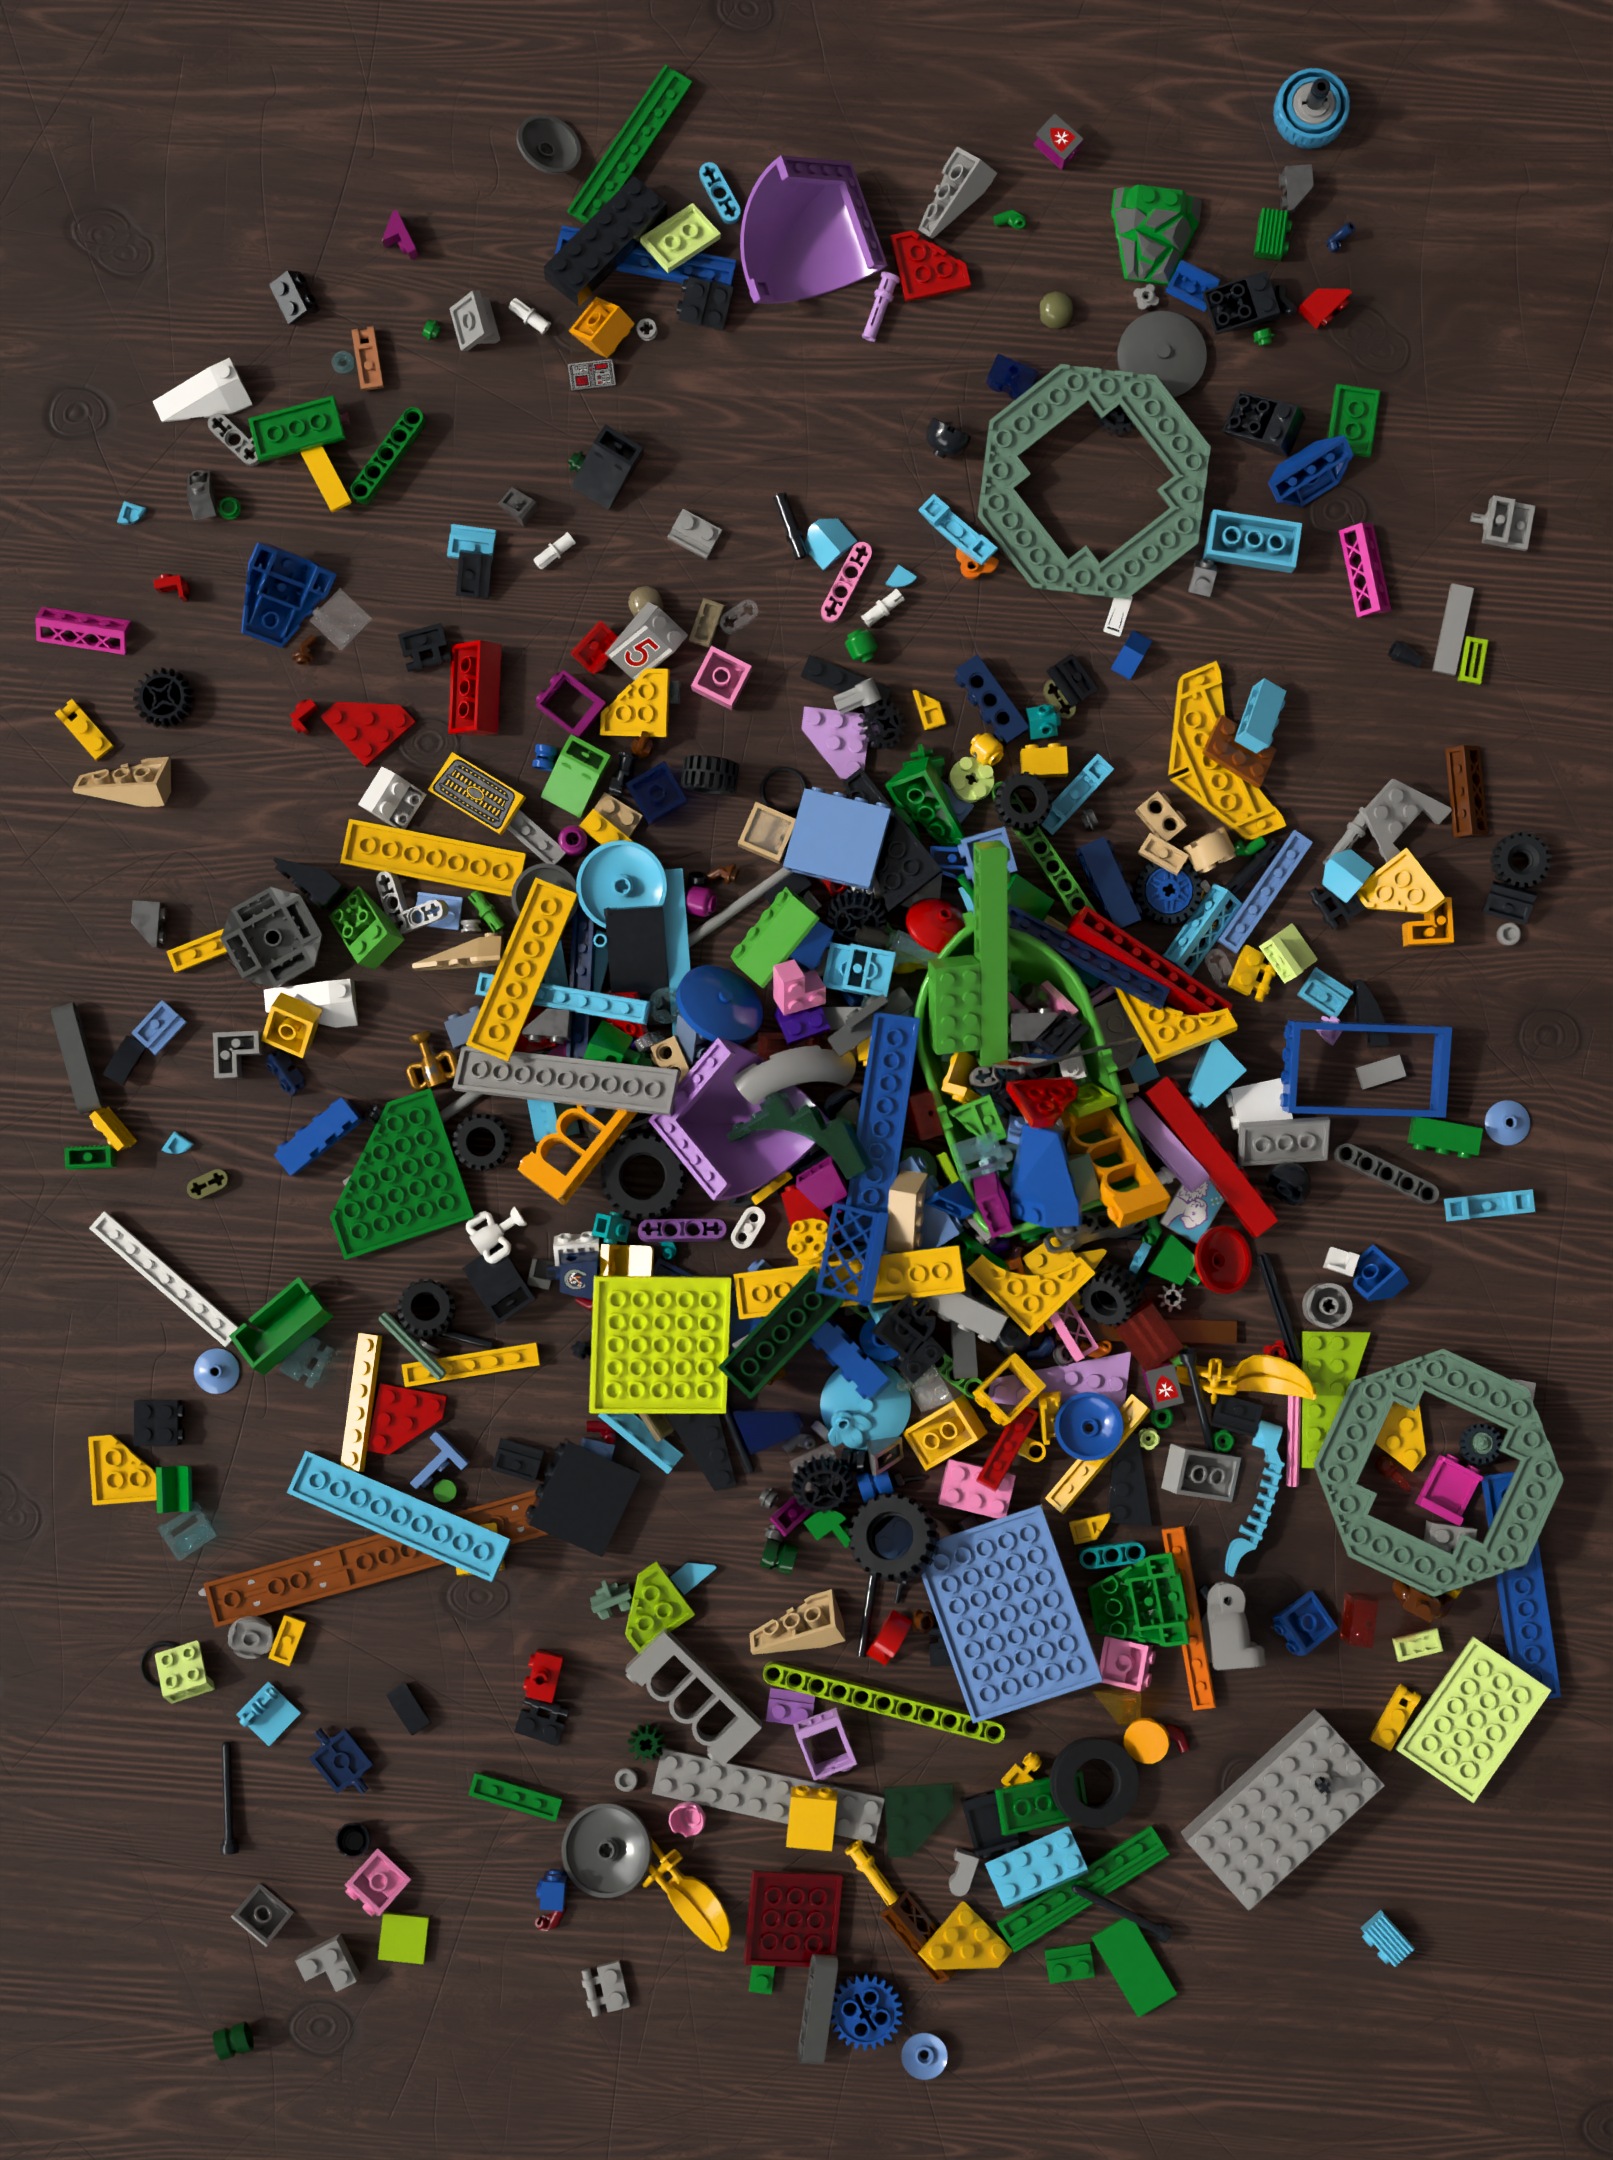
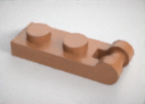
M374 326L360 331L359 329H352L361 390L367 391L384 388ZM369 338V343L361 344L362 339Z

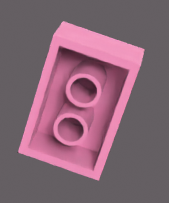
M948 1458L937 1502L940 1505L993 1518H1002L1007 1515L1016 1475L1007 1472L997 1491L994 1492L976 1482L984 1466Z

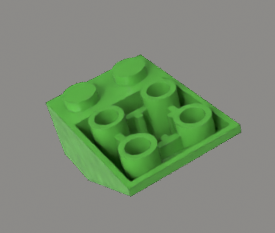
M571 734L557 759L541 794V798L581 818L612 761L611 755Z
M360 886L328 916L357 964L373 970L405 940L392 920Z

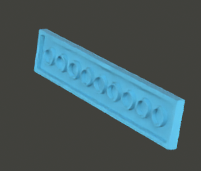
M305 1451L287 1491L288 1494L490 1582H494L512 1541L498 1533L308 1451Z

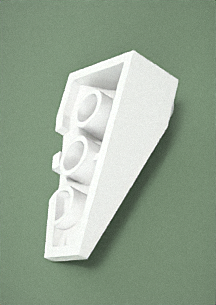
M230 358L208 367L153 401L162 422L189 420L196 417L207 418L216 413L233 415L253 406L236 367Z
M352 979L264 990L267 1013L270 1012L271 1005L282 992L322 1009L319 1024L335 1028L358 1026L355 985Z

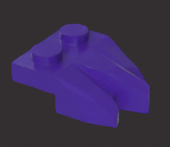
M776 1004L774 1016L788 1046L827 1033L831 1029L821 1005L784 1016Z

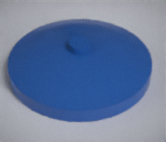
M712 965L693 968L686 973L677 987L676 1002L683 1019L696 1033L712 1042H715L717 1038H722L736 1044L744 1043L753 1037L762 1023L763 1010L758 995L747 981L728 969Z

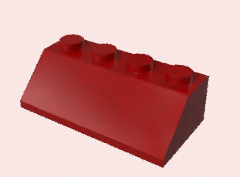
M477 640L452 645L448 734L483 736L498 734L501 644Z

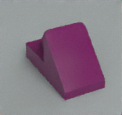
M397 209L392 211L382 239L384 247L386 248L398 242L403 255L408 253L412 260L419 256Z
M793 1496L772 1514L770 1520L783 1536H786L811 1512V1508L805 1510L803 1505H799L797 1499Z

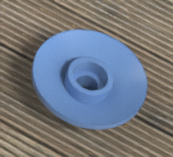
M1510 1100L1500 1101L1488 1110L1485 1117V1129L1489 1137L1496 1143L1514 1145L1522 1141L1528 1134L1530 1118L1526 1109L1519 1103ZM1508 1118L1512 1119L1513 1125L1511 1127H1508L1506 1125V1120Z
M219 1348L210 1349L201 1354L194 1367L196 1382L203 1390L212 1394L229 1391L237 1383L240 1374L239 1363L235 1356L229 1351ZM214 1367L219 1369L217 1376H214L211 1372Z
M918 2033L910 2037L904 2044L902 2063L911 2076L921 2080L932 2079L944 2070L947 2063V2050L942 2040L936 2035ZM926 2050L928 2056L921 2057L920 2052Z

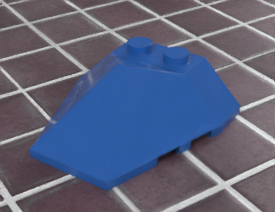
M257 542L248 562L241 633L282 648L300 628L299 624L305 617L313 613V608L321 599L324 600L328 595L337 574L305 557L269 543Z
M1028 1123L1023 1124L1010 1181L1012 1217L1045 1228L1082 1225L1081 1201L1079 1196H1075L1072 1183L1075 1181L1073 1175H1069L1066 1162L1069 1160L1060 1132L1046 1128H1031Z

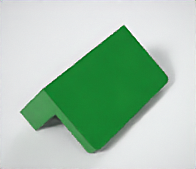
M173 1465L156 1467L157 1513L192 1512L191 1466Z

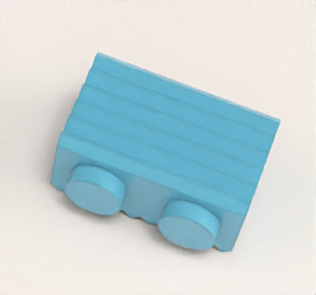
M1381 1910L1361 1927V1930L1365 1933L1362 1938L1370 1947L1375 1944L1380 1950L1377 1953L1386 1965L1391 1962L1396 1967L1415 1949Z

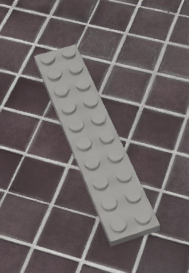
M462 1046L452 1088L460 1092L672 1116L680 1072L675 1069L513 1051L510 1061L506 1062L469 1046Z
M662 1748L661 1750L663 1755L659 1759L652 1794L691 1801L700 1805L788 1824L791 1788L793 1786L805 1785L816 1789L828 1787L837 1791L834 1834L875 1843L885 1799L884 1796L727 1762L722 1766L719 1762L717 1764L714 1763L709 1757L669 1748Z

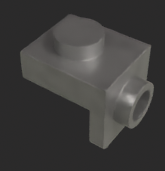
M1208 559L1195 560L1188 592L1210 597L1217 574V565L1213 561Z

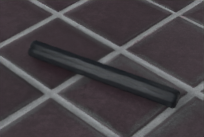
M1268 1253L1260 1254L1257 1256V1261L1287 1353L1290 1356L1289 1359L1291 1362L1299 1361L1302 1359V1354Z

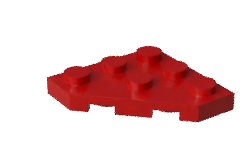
M913 230L890 236L905 302L970 288L971 284L966 263L950 256L947 254V251L934 243H929Z
M336 702L320 716L365 767L371 764L416 724L401 705Z
M1071 1077L1007 1081L1006 1090L1030 1127L1038 1129L1054 1126L1078 1097L1079 1088Z
M380 1383L367 1451L390 1455L443 1419L448 1396Z

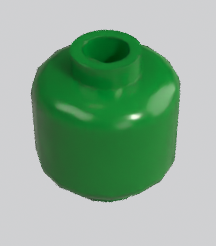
M862 627L847 635L848 639L845 641V646L853 660L861 659L862 663L874 658L873 653L878 649V645L870 630H864Z

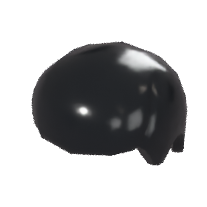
M356 1822L342 1826L335 1837L338 1851L348 1858L361 1857L368 1851L371 1842L369 1831L365 1826Z

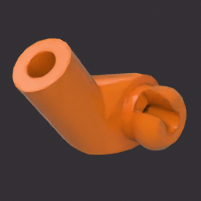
M1083 1340L1078 1344L1081 1352L1092 1346ZM1107 1340L1097 1342L1096 1344L1099 1348L1089 1353L1088 1356L1094 1359L1103 1357L1110 1353L1112 1344Z

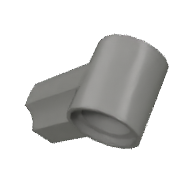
M873 677L833 697L840 714L849 712L862 705H870L882 699Z

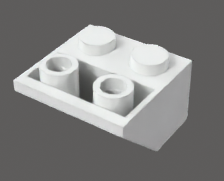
M381 767L358 805L394 828L405 830L427 794L396 773Z

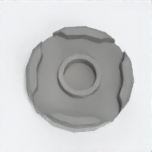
M257 1616L239 1618L231 1625L228 1632L229 1647L233 1649L237 1656L245 1659H255L264 1653L266 1654L270 1651L274 1641V1631L271 1624Z

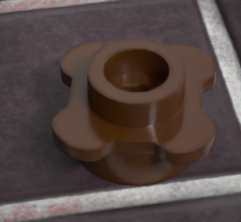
M917 1609L914 1612L911 1629L915 1632L919 1630L925 1634L933 1626V1617L929 1611L922 1612L921 1609Z

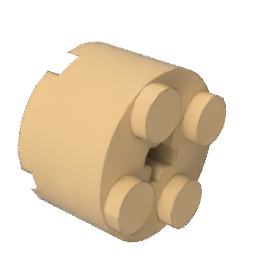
M1224 827L1218 828L1215 832L1208 833L1183 847L1186 854L1189 855V860L1194 870L1198 871L1199 874L1217 867L1215 864L1217 861L1220 864L1236 856L1234 853L1236 850Z

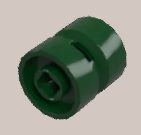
M768 1538L759 1567L769 1570L775 1567L779 1573L790 1576L798 1547L790 1544L781 1546L780 1541Z
M246 2021L233 2025L231 2030L226 2027L213 2032L215 2051L221 2061L235 2057L236 2052L244 2054L254 2050L252 2032Z

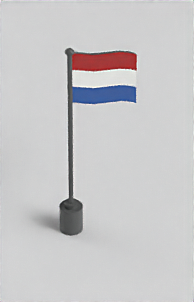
M1135 1036L1064 1056L1030 1053L993 1063V1067L1015 1069L1020 1074H1024L1026 1070L1138 1041L1141 1038L1140 1036Z

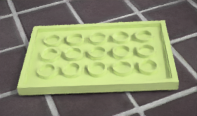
M1472 1636L1403 1736L1396 1750L1474 1803L1552 1690Z

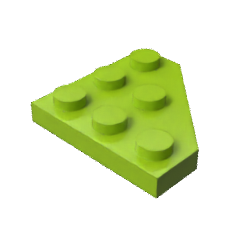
M657 1561L637 1576L625 1631L627 1639L638 1653L664 1627L671 1632L695 1615L693 1609Z

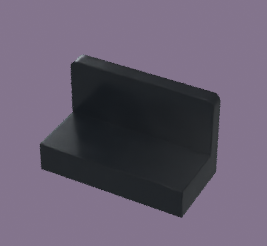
M793 872L763 895L769 904L772 905L777 894L782 892L785 887L800 896L812 888L813 884L805 875Z

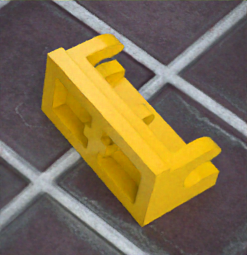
M1061 1391L1038 1394L1040 1432L1043 1445H1049L1050 1438L1056 1437L1055 1418L1062 1406Z

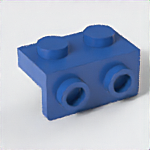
M1181 260L1165 292L1205 312L1207 307L1202 292L1217 287L1220 279L1211 273L1195 267L1191 263Z

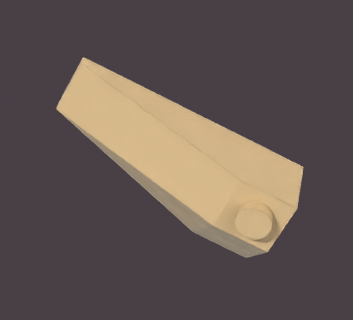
M170 757L147 758L141 760L142 764L129 767L127 763L121 765V768L109 772L107 769L80 775L73 787V792L142 807L165 806L171 793Z
M485 933V937H478L413 963L412 968L415 971L499 966L505 951L504 938L498 936V933Z
M830 1589L804 1599V1604L795 1609L791 1607L783 1617L778 1620L772 1619L749 1633L751 1653L754 1655L823 1648L846 1641L844 1622L833 1590Z

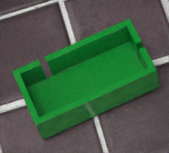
M298 1277L248 1319L250 1323L259 1328L258 1331L243 1323L229 1337L252 1369L264 1376L334 1316L320 1300V1297L311 1285Z

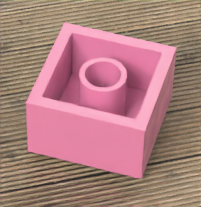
M711 646L691 685L692 691L732 710L752 672V666Z

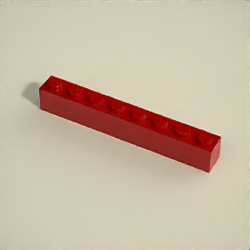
M1085 906L1073 916L1065 933L1171 988L1166 1001L1187 1015H1199V1013L1215 1012L1228 1008L1229 1011L1231 1010L1233 1004L1089 907Z
M1168 1076L1162 1078L1145 1091L1143 1095L1176 1138L1205 1169L1210 1177L1208 1180L1251 1236L1258 1237L1278 1222L1275 1217L1277 1215L1276 1211L1270 1204L1266 1205L1263 1202L1261 1191L1256 1186L1252 1187L1247 1181L1249 1179L1248 1174L1242 1168H1237L1234 1164L1236 1159L1229 1150L1224 1151L1220 1145L1222 1141L1215 1132L1211 1133L1207 1129V1121L1201 1114L1197 1115L1194 1112L1192 1101L1187 1096L1183 1097L1178 1091L1180 1086L1175 1079H1169Z

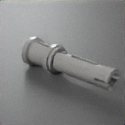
M1360 807L1358 810L1359 814L1353 822L1348 823V830L1329 856L1323 861L1324 865L1333 854L1351 849L1358 838L1364 837L1365 830L1368 828L1362 814L1365 808Z

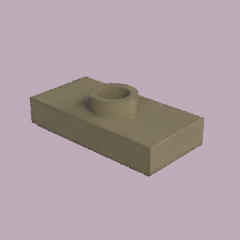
M703 598L689 637L690 642L707 648L711 647L725 605Z
M638 1413L656 1442H659L675 1431L665 1413Z

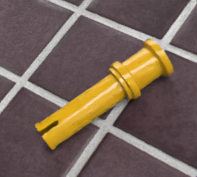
M862 1840L853 1842L846 1848L845 1853L850 1855L857 1864V1870L867 1876L886 1905L893 1904L899 1896L875 1865L873 1855L868 1854L862 1845Z

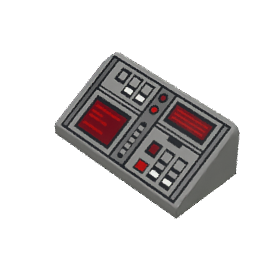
M612 359L568 364L572 391L616 385Z

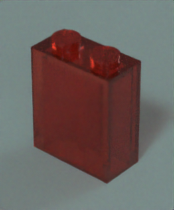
M1150 1299L1140 1305L1124 1324L1114 1327L1145 1372L1161 1367L1164 1360L1179 1355L1180 1349L1184 1347Z

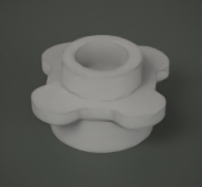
M1148 284L1145 288H1136L1133 295L1136 297L1137 306L1141 310L1151 305L1155 306L1159 302V298L1154 293L1155 287L1152 284Z

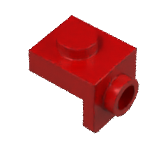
M163 574L159 576V579L153 580L154 588L159 593L178 590L179 597L183 601H188L187 594H190V587L188 581H184L180 575Z
M311 698L299 702L295 707L296 710L289 715L294 720L290 723L298 733L303 731L306 736L310 732L302 723L319 710Z

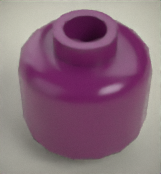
M575 825L567 826L559 834V845L567 855L577 856L587 849L588 836L581 827Z
M692 886L688 892H685L686 911L691 915L707 917L716 909L717 896L714 895L710 888Z

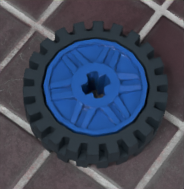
M1153 862L1143 868L1136 879L1134 899L1138 902L1142 914L1148 920L1160 925L1177 924L1186 920L1195 912L1201 901L1202 887L1197 872L1191 868L1190 864H1184L1177 876ZM1167 886L1171 887L1170 891H1173L1168 897L1165 896L1166 892H1163V889Z

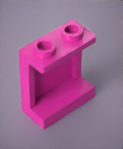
M1447 1454L1446 1457L1439 1455L1415 1504L1455 1525L1461 1526L1464 1520L1461 1516L1479 1481H1483L1484 1477L1479 1475L1480 1470L1469 1464L1466 1468L1459 1465L1460 1460L1450 1454Z

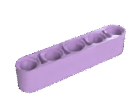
M1135 1096L1127 1103L1138 1135L1189 1192L1193 1193L1210 1179L1205 1169L1139 1096Z

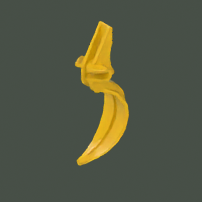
M1253 1355L1241 1361L1238 1366L1228 1369L1222 1366V1360L1218 1358L1210 1359L1209 1367L1196 1366L1198 1375L1208 1378V1380L1199 1379L1201 1390L1212 1393V1404H1216L1217 1394L1235 1395L1237 1391L1276 1393L1304 1397L1311 1400L1316 1399V1389L1311 1384L1307 1375L1295 1364L1279 1357ZM1184 1364L1177 1366L1176 1373L1179 1383L1191 1386L1187 1367Z
M651 1838L652 1851L658 1856L661 1864L656 1867L651 1862L649 1867L651 1876L649 1875L643 1882V1887H648L656 1880L667 1893L672 1906L686 1925L714 1950L724 1952L729 1947L731 1927L722 1903L704 1882L693 1876H684L675 1865L683 1857L676 1849H673L665 1856ZM666 1871H669L673 1876L669 1881L663 1875Z

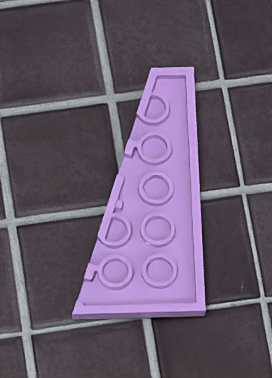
M1131 1351L1073 1362L1064 1367L1058 1365L1032 1371L1046 1385L1040 1393L1061 1391L1062 1404L1076 1394L1093 1392L1109 1398L1120 1409L1125 1403ZM1015 1374L997 1377L989 1385L988 1396L994 1403L1017 1405L1030 1390ZM1038 1395L1027 1405L1028 1407L1039 1408Z

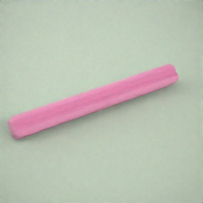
M1288 1395L1286 1485L1298 1487L1301 1397Z

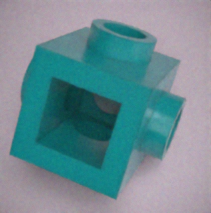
M1053 704L1026 708L1028 731L1031 740L1058 736L1057 727L1061 726L1060 714L1055 713Z
M610 1211L609 1215L597 1213L592 1235L604 1238L603 1242L617 1245V1241L627 1242L631 1220L623 1219V1214Z

